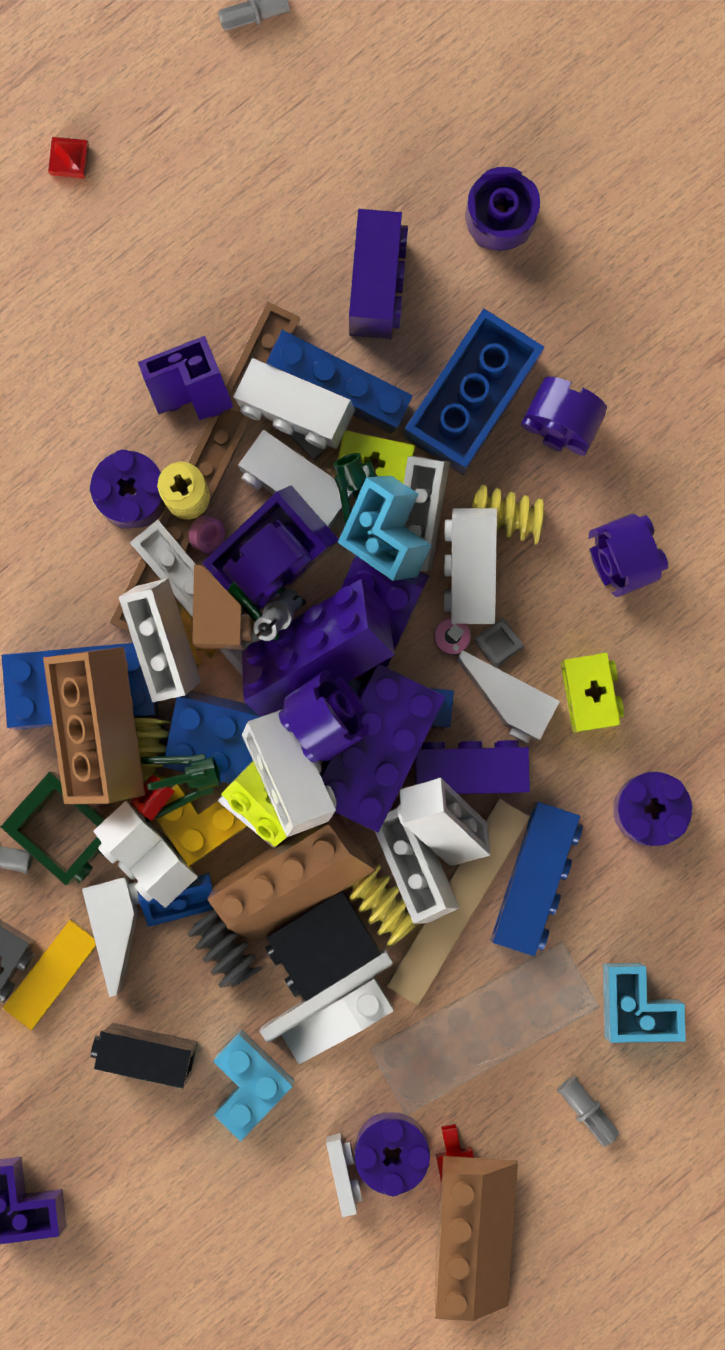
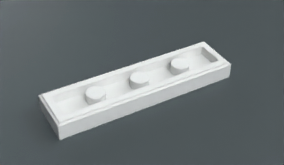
M385 949L382 950L379 956L306 1002L305 1000L301 1001L261 1026L260 1033L264 1040L271 1042L392 966V959Z

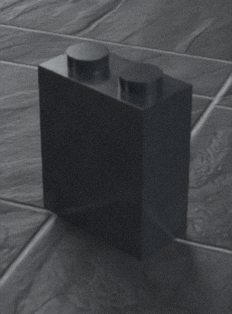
M343 890L270 934L266 938L269 945L265 947L273 963L276 966L282 963L289 974L284 980L295 997L302 995L305 1002L381 954V951Z
M112 1023L105 1030H101L99 1036H95L90 1057L96 1059L95 1070L183 1089L191 1076L198 1041Z

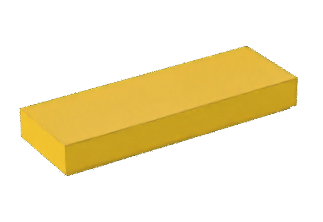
M72 919L69 920L2 1009L30 1031L33 1030L96 948L94 936Z

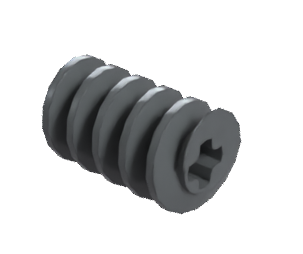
M216 911L196 922L188 932L189 938L201 935V940L195 946L197 950L206 948L210 950L203 958V961L205 963L217 962L211 971L212 976L224 973V978L218 984L220 988L234 987L263 969L262 966L250 968V965L256 958L255 954L242 955L249 944L247 941L235 943L234 940L239 934L232 930H227L226 924Z

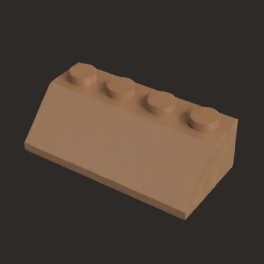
M194 565L192 644L200 649L244 650L245 642H252V620L249 614L245 613L242 606L202 565Z
M124 647L43 657L64 804H107L145 796L144 776L140 764L138 736L133 714V699L130 693L128 663Z
M334 812L329 822L289 836L275 848L268 849L217 881L207 900L228 929L257 943L369 875L377 867L340 815Z
M443 1156L434 1290L435 1319L474 1321L508 1306L518 1169L517 1160Z

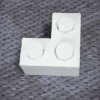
M127 801L93 831L102 842L98 847L100 852L111 863L117 860L120 861L118 863L119 867L130 879L134 880L136 878L138 880L134 887L148 902L154 898L166 908L198 878L168 838L151 822H146L145 817Z

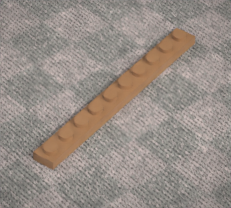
M267 302L226 385L233 408L210 418L189 461L190 464L199 469L207 483L210 492L209 506L252 420L240 412L241 407L233 397L252 358L266 363L281 331L284 330L294 335L300 322L299 316L270 302ZM187 487L181 490L182 496L189 493ZM209 506L207 507L206 511H205L201 516H205V514H206V512H207ZM166 507L160 522L187 553L191 545L189 542V530L197 518L191 520L179 519L172 515ZM141 558L125 593L135 586L161 580L143 558ZM119 603L110 623L129 632L121 604Z

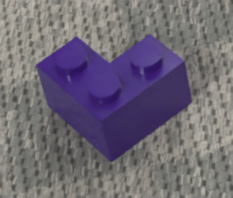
M205 336L138 362L158 414L178 410L183 405L192 402L200 421L207 417L218 416L225 410L233 408L221 373Z
M22 1156L0 1159V1244L59 1237L67 1226L63 1189L26 1194Z

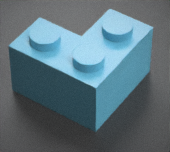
M393 476L366 477L338 543L392 581L417 577L432 546L404 527L419 494Z
M603 963L604 1035L610 1043L686 1042L685 1004L678 999H647L646 966L641 963Z
M242 1029L216 1055L213 1061L238 1086L221 1103L214 1116L240 1142L293 1087L294 1079Z

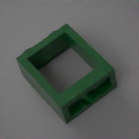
M49 771L0 828L63 884L70 885L74 881L80 884L94 869L90 864L99 853L104 856L98 849L102 844L98 837L92 841L70 868L66 870L23 831L57 791L63 796L60 776L56 772ZM73 804L97 827L107 819L92 804Z

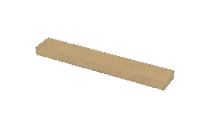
M498 798L485 820L488 824L491 856L458 865L449 880V884L460 908L422 925L388 982L387 988L417 1006L420 1004L529 821L530 816Z

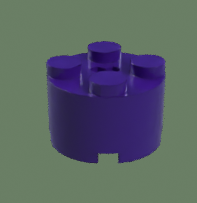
M496 167L483 173L469 191L465 213L466 225L475 243L480 247L496 251L510 250L524 244L534 229L539 213L540 195L532 180L530 181L522 175L521 171L512 167ZM497 206H503L505 212H500Z
M545 377L520 424L521 427L531 433L544 437L542 443L552 450L561 452L563 447H566L576 454L585 456L605 418L607 405L597 395L585 388H582L580 393L569 389L572 383L570 381L557 377Z
M118 450L104 458L92 475L90 493L93 502L104 517L117 527L133 529L151 525L161 516L166 507L157 487L161 472L157 465L146 455L135 451ZM125 486H134L137 491L132 496L129 493L125 494L123 489Z
M631 513L591 529L588 539L595 537L596 546L589 548L593 564L605 586L612 584L616 591L611 592L615 597L623 596L659 581L662 571L668 569L667 557L661 549L657 548L653 538L654 527L647 515L639 517Z
M278 519L275 521L274 526L271 523L246 542L239 549L242 558L237 563L230 559L224 566L223 571L253 604L258 603L264 608L270 601L276 598L279 594L277 591L283 586L285 580L290 585L306 571L305 567L311 562V558L309 557L310 553Z
M328 670L321 672L288 694L284 699V709L279 712L281 724L287 731L293 732L301 744L303 754L312 763L319 760L328 761L366 737L369 733V722L364 725L362 724L360 715L365 712V709L358 695L343 678L338 677L334 680L329 677L332 672Z
M647 772L629 779L620 788L614 800L613 813L617 826L627 838L640 845L660 846L675 841L686 832L692 817V802L687 789L680 780L662 772ZM651 799H653L654 805L660 806V812L655 814V819H652L650 813H645L644 807L650 805Z
M394 1112L376 1114L368 1119L359 1130L355 1143V1164L362 1180L373 1190L392 1197L412 1190L423 1180L429 1167L430 1151L425 1132L420 1124L407 1114ZM389 1147L393 1150L399 1147V1157L396 1159L392 1156L388 1159L385 1158V1148Z

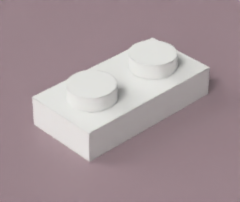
M341 1133L330 1135L326 1138V1145L342 1217L357 1214L356 1203L362 1201V1194L358 1179L351 1180L348 1166L354 1164L350 1142L343 1143Z

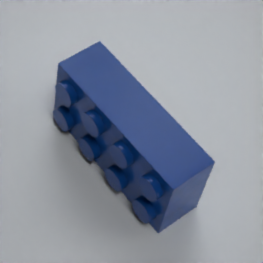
M483 308L406 425L403 438L436 459L450 462L449 467L464 476L541 358L545 347Z
M133 643L1 655L7 728L21 730L53 727L43 657L124 647L128 663V679L133 699L134 718L159 717L158 701L152 702Z
M191 690L185 696L176 697L165 756H194L205 753L206 758H215L221 782L231 784L253 761L242 733L248 721L260 718V716L246 703ZM163 764L165 768L185 772V767L191 766V764Z

